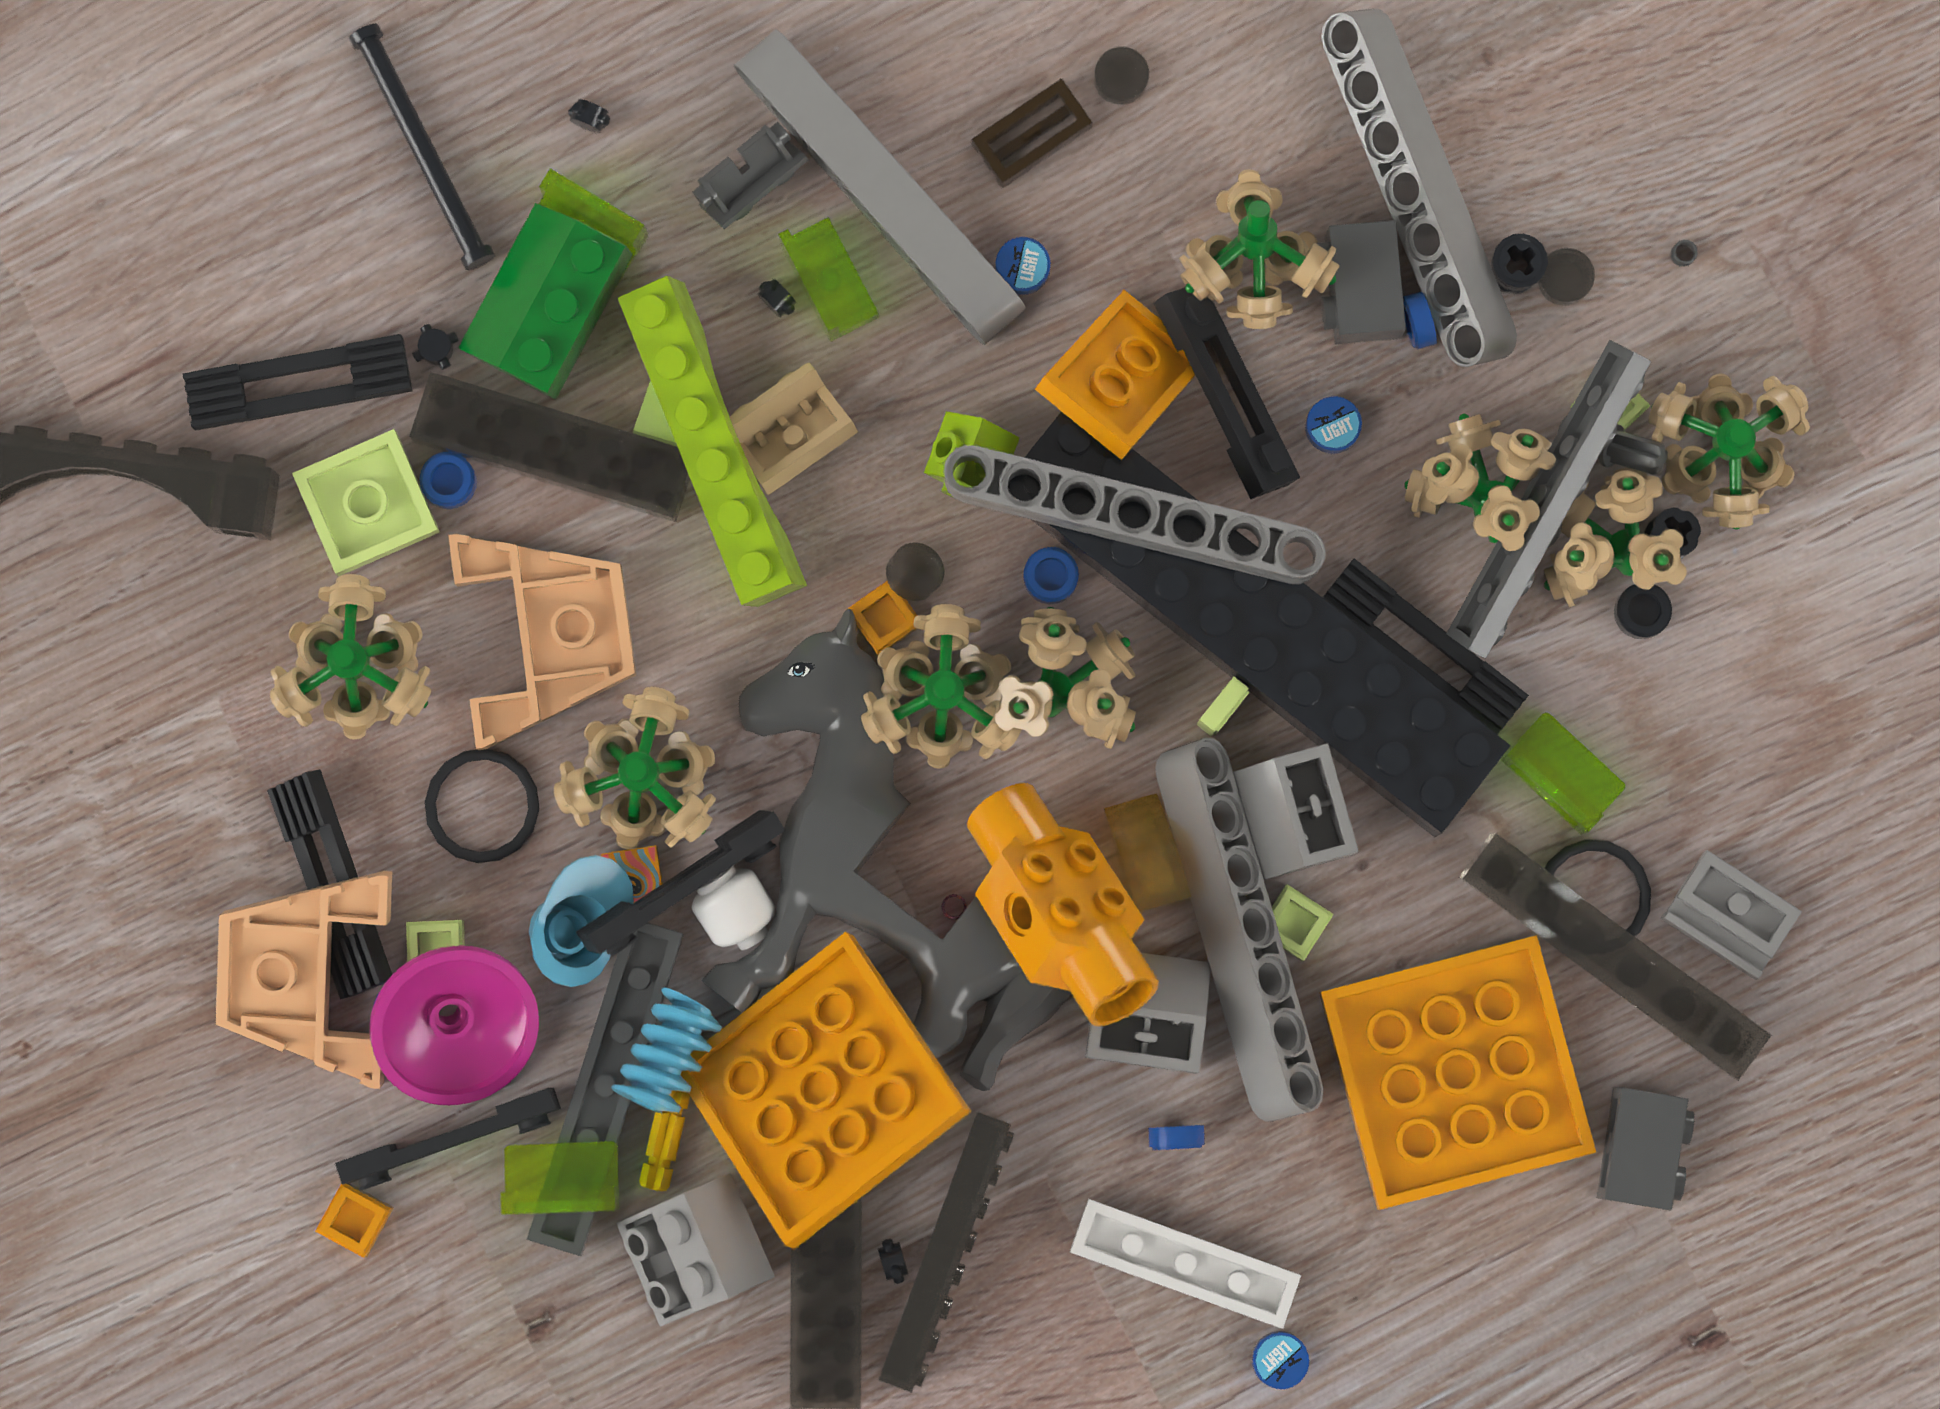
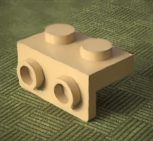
M806 363L796 371L784 375L776 385L752 402L737 408L730 416L750 467L767 495L776 491L858 433L853 421L825 387L811 363Z

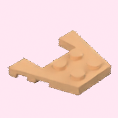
M461 534L448 535L454 584L457 587L513 579L527 690L470 699L477 750L488 749L636 676L621 564L559 552L519 547L515 544L499 541L481 540Z
M381 871L223 911L219 915L216 1025L281 1052L286 1049L313 1060L314 1065L330 1072L340 1071L359 1079L360 1084L380 1089L384 1084L385 1075L374 1056L370 1033L333 1031L328 1028L332 922L386 926L391 921L392 871Z

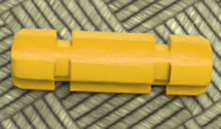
M672 1090L670 1094L681 1106L679 1113L669 1111L655 1112L645 1155L649 1156L648 1163H643L639 1179L640 1185L644 1188L663 1192L667 1191L670 1187L673 1174L670 1164L671 1161H676L686 1118L682 1117L683 1109H688L690 1100L688 1092Z

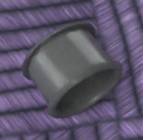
M1685 239L1677 242L1671 250L1672 261L1682 267L1689 266L1698 255V249L1694 242ZM1681 245L1688 246L1693 253L1692 259L1689 261L1680 260L1676 255V248Z

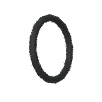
M491 749L464 751L444 762L430 780L424 801L427 825L437 843L456 858L474 863L499 861L519 850L533 833L540 810L537 786L526 767L509 754ZM489 760L503 764L518 776L526 790L528 811L523 827L512 841L496 850L477 852L460 847L447 837L438 821L436 801L441 784L453 770L467 762Z
M1583 840L1565 846L1547 862L1538 881L1537 906L1544 926L1559 943L1579 953L1604 954L1624 947L1641 932L1650 913L1651 887L1643 866L1628 850L1609 841ZM1586 851L1606 852L1621 859L1634 873L1640 890L1639 910L1631 926L1618 937L1601 943L1583 942L1566 934L1554 920L1548 903L1549 884L1557 868L1571 856Z

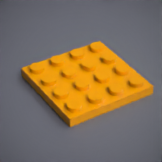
M846 931L723 1027L720 1032L709 1038L707 1042L712 1046L710 1052L694 1050L690 1055L702 1067L700 1072L682 1070L680 1074L692 1087L690 1092H688L784 1245L792 1249L802 1244L971 1112L856 938Z
M1537 935L1319 992L1377 1210L1597 1153Z

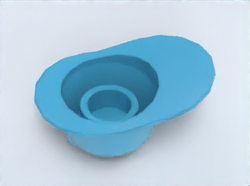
M593 855L579 858L566 866L554 881L545 901L538 906L531 917L529 937L533 959L541 973L556 984L568 987L588 984L601 974L611 957L606 951L601 954L588 951L576 931L621 901L633 904L632 883L625 869L614 860Z

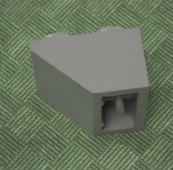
M1328 743L1273 758L1233 772L1264 880L1350 857L1359 852Z
M1141 953L1159 981L1157 991L1140 1009L1118 1022L1105 1026H1094L1089 1023L1085 1058L1197 1074L1200 1069L1207 1018L1210 964L1203 961Z
M731 1173L616 1223L623 1238L625 1249L631 1257L645 1290L647 1301L653 1309L659 1326L729 1299L775 1277Z

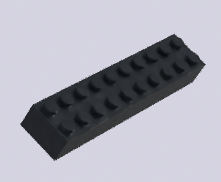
M1062 411L1024 457L1199 501L1134 449H1131L1122 460L1119 459ZM1019 475L1010 481L1008 490L1015 499L1029 501L1039 494L1040 486L1033 477ZM1082 488L1069 490L1063 497L1065 508L1075 515L1089 513L1095 505L1093 496ZM1138 502L1125 503L1118 509L1119 520L1128 528L1138 529L1149 521L1147 509ZM1184 515L1178 517L1173 522L1175 535L1184 542L1198 541L1204 535L1202 523L1196 517ZM1032 520L1231 678L1236 677L1249 688L1248 691L1311 741L1318 746L1328 743L1331 756L1433 837H1437L1444 832L1511 746L1304 583L1289 584ZM1237 530L1232 531L1228 535V544L1234 553L1240 556H1249L1258 550L1255 544Z

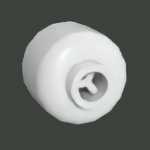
M732 866L696 890L698 894L693 900L692 910L715 945L729 947L737 944L740 950H746L766 937L769 931L765 926L774 916L775 905L752 870L746 868L735 869Z

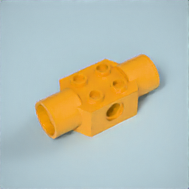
M1029 783L1007 786L982 801L969 816L967 828L992 868L975 895L1029 982L1070 991L1089 1022L1094 1026H1105L1118 1022L1140 1009L1151 999L1159 986L1158 979L1132 940L1145 919L1090 834L1059 826L1034 786Z

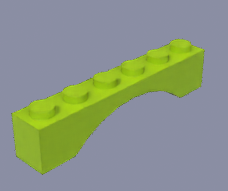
M664 276L618 297L741 605L759 607L807 586L787 534L760 488L736 435L714 374L705 332L685 283L670 276Z

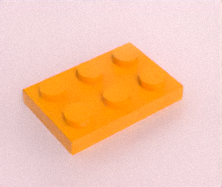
M1123 290L1045 374L1035 390L1122 460L1196 375L1184 351L1177 352L1162 320L1127 291Z

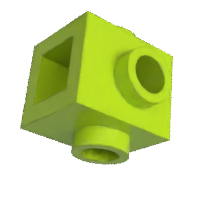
M946 411L937 438L933 443L924 474L944 483L941 492L953 497L947 491L944 482V466L948 456L956 448L972 445L1014 455L1020 437L984 418ZM974 461L960 463L953 472L955 481L959 485L968 488L978 486L986 476L981 465Z

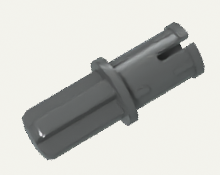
M1565 417V418L1563 419V421L1561 422V424H1560V426H1559V429H1558V432H1559V430H1560L1562 424L1564 423L1566 417ZM1617 424V432L1614 439L1601 451L1598 459L1600 464L1607 468L1618 464L1654 475L1662 471L1664 463L1667 461L1668 452L1665 450L1663 443L1626 433L1624 428Z

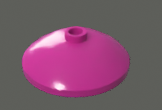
M472 946L438 948L408 961L384 984L374 1003L370 1019L371 1046L376 1061L386 1078L396 1088L414 1099L430 1104L448 1106L481 1100L510 1083L529 1060L534 1050L539 1030L538 1006L532 989L523 974L502 956L492 951ZM446 1005L457 1006L456 1011L452 1015L441 1016L439 1014L440 1010Z

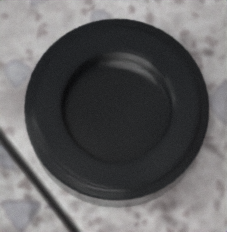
M1635 584L1631 585L1619 595L1614 606V617L1618 627L1623 633L1635 639H1649L1658 635L1667 627L1672 616V604L1669 596L1662 588L1655 584L1650 589H1641Z

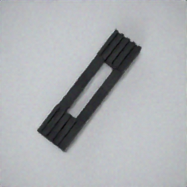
M1185 288L1167 293L1154 302L1155 308L1177 352L1184 351L1231 446L1226 451L1250 500L1278 490L1281 487H1286L1301 478L1214 302L1208 297L1200 301L1193 293L1186 292ZM1205 342H1210L1256 436L1250 437L1204 345Z
M401 334L241 365L232 364L182 373L186 384L184 386L188 396L186 398L190 408L188 410L192 420L190 421L191 427L195 431L412 392L404 339ZM351 365L350 370L353 376V383L246 402L243 383Z
M1355 558L1352 559L1322 597L1497 735L1529 696L1486 661L1484 662L1470 650L1448 636L1446 631L1398 595L1397 591ZM1384 608L1472 676L1461 691L1454 688L1373 624Z
M321 769L305 772L267 790L285 842L291 841L308 890L329 885L312 837V833L317 831L320 833L336 882L358 877ZM332 922L330 972L340 1000L384 984L392 976L375 925L351 923L354 934L347 937L343 923Z
M758 810L716 838L714 841L718 848L635 903L621 901L576 931L588 951L598 954L606 951L610 955H615L638 940V937L633 934L634 931L745 858L746 862L753 863L776 848V844L772 843L771 840L786 830L775 812Z
M546 1088L495 1106L498 1115L401 1149H397L396 1144H387L336 1162L335 1166L341 1184L358 1181L360 1191L391 1181L392 1178L388 1173L389 1169L518 1124L519 1133L524 1134L551 1124L547 1114L561 1109L555 1089Z

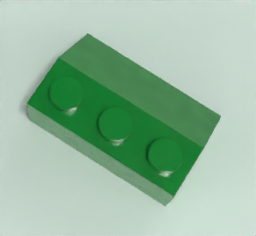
M535 203L458 349L556 400L633 254L624 244L586 224Z

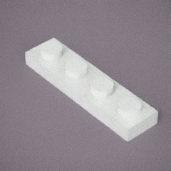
M1091 1199L1087 1201L1070 1249V1253L1282 1329L1301 1278L1300 1274Z

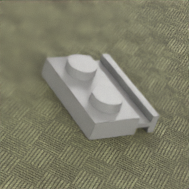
M1706 850L1700 856L1661 919L1752 979L1758 980L1763 974L1762 971L1767 963L1773 958L1802 911Z

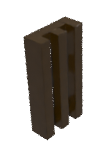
M1061 78L972 138L971 144L977 153L979 152L983 157L984 163L989 170H992L996 180L1003 188L1092 128L1093 122ZM1059 97L1065 105L997 151L993 152L989 146ZM1073 115L1076 120L1075 122L1007 168L1002 165L1003 161Z

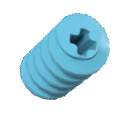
M662 987L663 995L672 1005L657 1003L653 1005L651 1012L661 1022V1025L644 1024L641 1028L642 1034L651 1045L634 1044L630 1050L632 1055L641 1063V1066L622 1065L620 1072L631 1085L615 1084L612 1085L611 1089L632 1102L658 1113L662 1111L679 1113L681 1106L670 1094L672 1090L690 1092L692 1087L680 1074L682 1070L700 1072L702 1067L690 1054L692 1050L710 1052L712 1046L701 1036L703 1030L720 1032L722 1026L712 1017V1012L702 1004L673 989Z

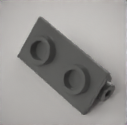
M778 122L770 128L764 125L756 134L736 149L746 162L743 167L738 169L729 157H726L706 175L697 180L700 186L692 191V193L700 202V207L723 229H726L734 221L745 217L753 206L774 188L789 181L795 171L809 159L789 141L791 137Z

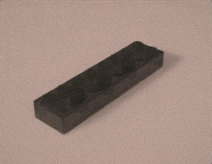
M431 371L409 436L413 442L444 452L459 454L470 460L673 522L677 521L690 480L679 449L676 446Z
M977 1112L885 1360L879 1381L911 1393L915 1385L922 1387L929 1368L928 1364L923 1363L927 1351L934 1354L941 1331L935 1329L939 1318L946 1320L953 1298L948 1297L951 1285L959 1286L966 1265L961 1264L960 1261L964 1251L971 1253L978 1232L972 1230L976 1217L983 1220L990 1202L989 1198L984 1197L989 1184L996 1186L1002 1170V1166L996 1164L1001 1151L1008 1153L1015 1134L1008 1131L1011 1124Z
M862 1197L795 1249L791 1248L790 1409H861Z

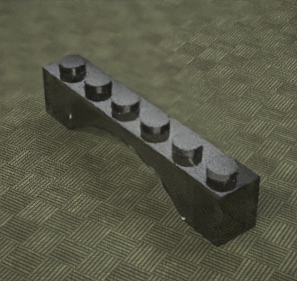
M15 425L13 434L0 432V504L23 490L50 480L79 475L116 476L145 483L172 495L189 507L216 534L271 541L280 475L272 468L266 467L267 459L234 454L232 462L211 460L212 452L192 447H179L178 455L156 453V444L138 440H124L123 448L102 446V437L74 432L69 433L68 441L48 439L47 430L22 425Z
M1491 833L1458 877L1729 1077L1739 1081L1772 1036L1729 1003L1612 921L1497 833Z

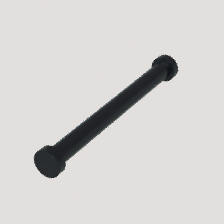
M379 24L366 25L353 32L349 36V40L354 49H360L464 253L461 261L465 269L472 270L491 261L495 254L490 245L483 244L380 39L383 37V32Z

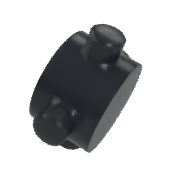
M578 99L568 111L572 123L594 133H600L610 123L609 112L603 107L587 100Z
M776 279L761 283L758 296L778 317L781 318L784 314L790 315L794 312L795 299Z
M430 324L422 326L420 328L422 335L418 340V350L412 353L417 363L424 359L432 365H439L441 370L449 368L451 366L449 359L453 354V344L459 341L456 333L453 331L447 335L440 329H432Z
M885 1239L882 1242L883 1247L878 1248L887 1281L893 1279L895 1284H900L905 1280L904 1276L909 1274L900 1242L893 1243L892 1239Z

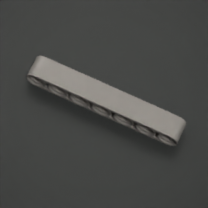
M1374 8L1339 12L1331 15L1322 28L1321 39L1323 48L1392 219L1396 220V229L1421 291L1427 300L1432 318L1448 356L1454 363L1463 367L1506 358L1513 352L1516 346L1517 333L1515 325L1391 20L1383 11Z
M775 29L734 65L736 71L749 88L981 344H987L1026 309L1024 303L1011 286L781 32Z
M965 445L956 448L945 462L944 482L947 491L954 499L963 503L1289 584H1302L1310 581L1318 573L1325 560L1326 549L1323 540L1316 532L1305 527L979 446ZM974 461L981 465L986 476L978 486L972 488L963 487L954 479L953 472L960 463ZM1019 475H1029L1039 483L1040 492L1032 500L1019 501L1009 493L1008 485L1010 481ZM1082 488L1093 496L1095 505L1089 513L1075 515L1065 508L1063 503L1064 495L1069 490ZM1138 502L1147 509L1149 521L1138 529L1128 528L1119 520L1118 509L1125 503ZM1184 515L1196 517L1202 523L1204 535L1198 541L1184 542L1175 535L1173 522L1178 517ZM1237 529H1247L1256 536L1258 550L1252 555L1240 556L1230 549L1228 535ZM1293 542L1306 545L1313 555L1312 565L1303 570H1296L1290 567L1284 560L1283 548Z
M1205 737L1162 753L1156 762V778L1248 1101L1258 1118L1265 1122H1273L1317 1109L1322 1102L1323 1086L1229 757L1220 742L1213 738Z

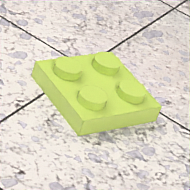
M394 429L292 473L333 570L338 577L440 533L400 438Z

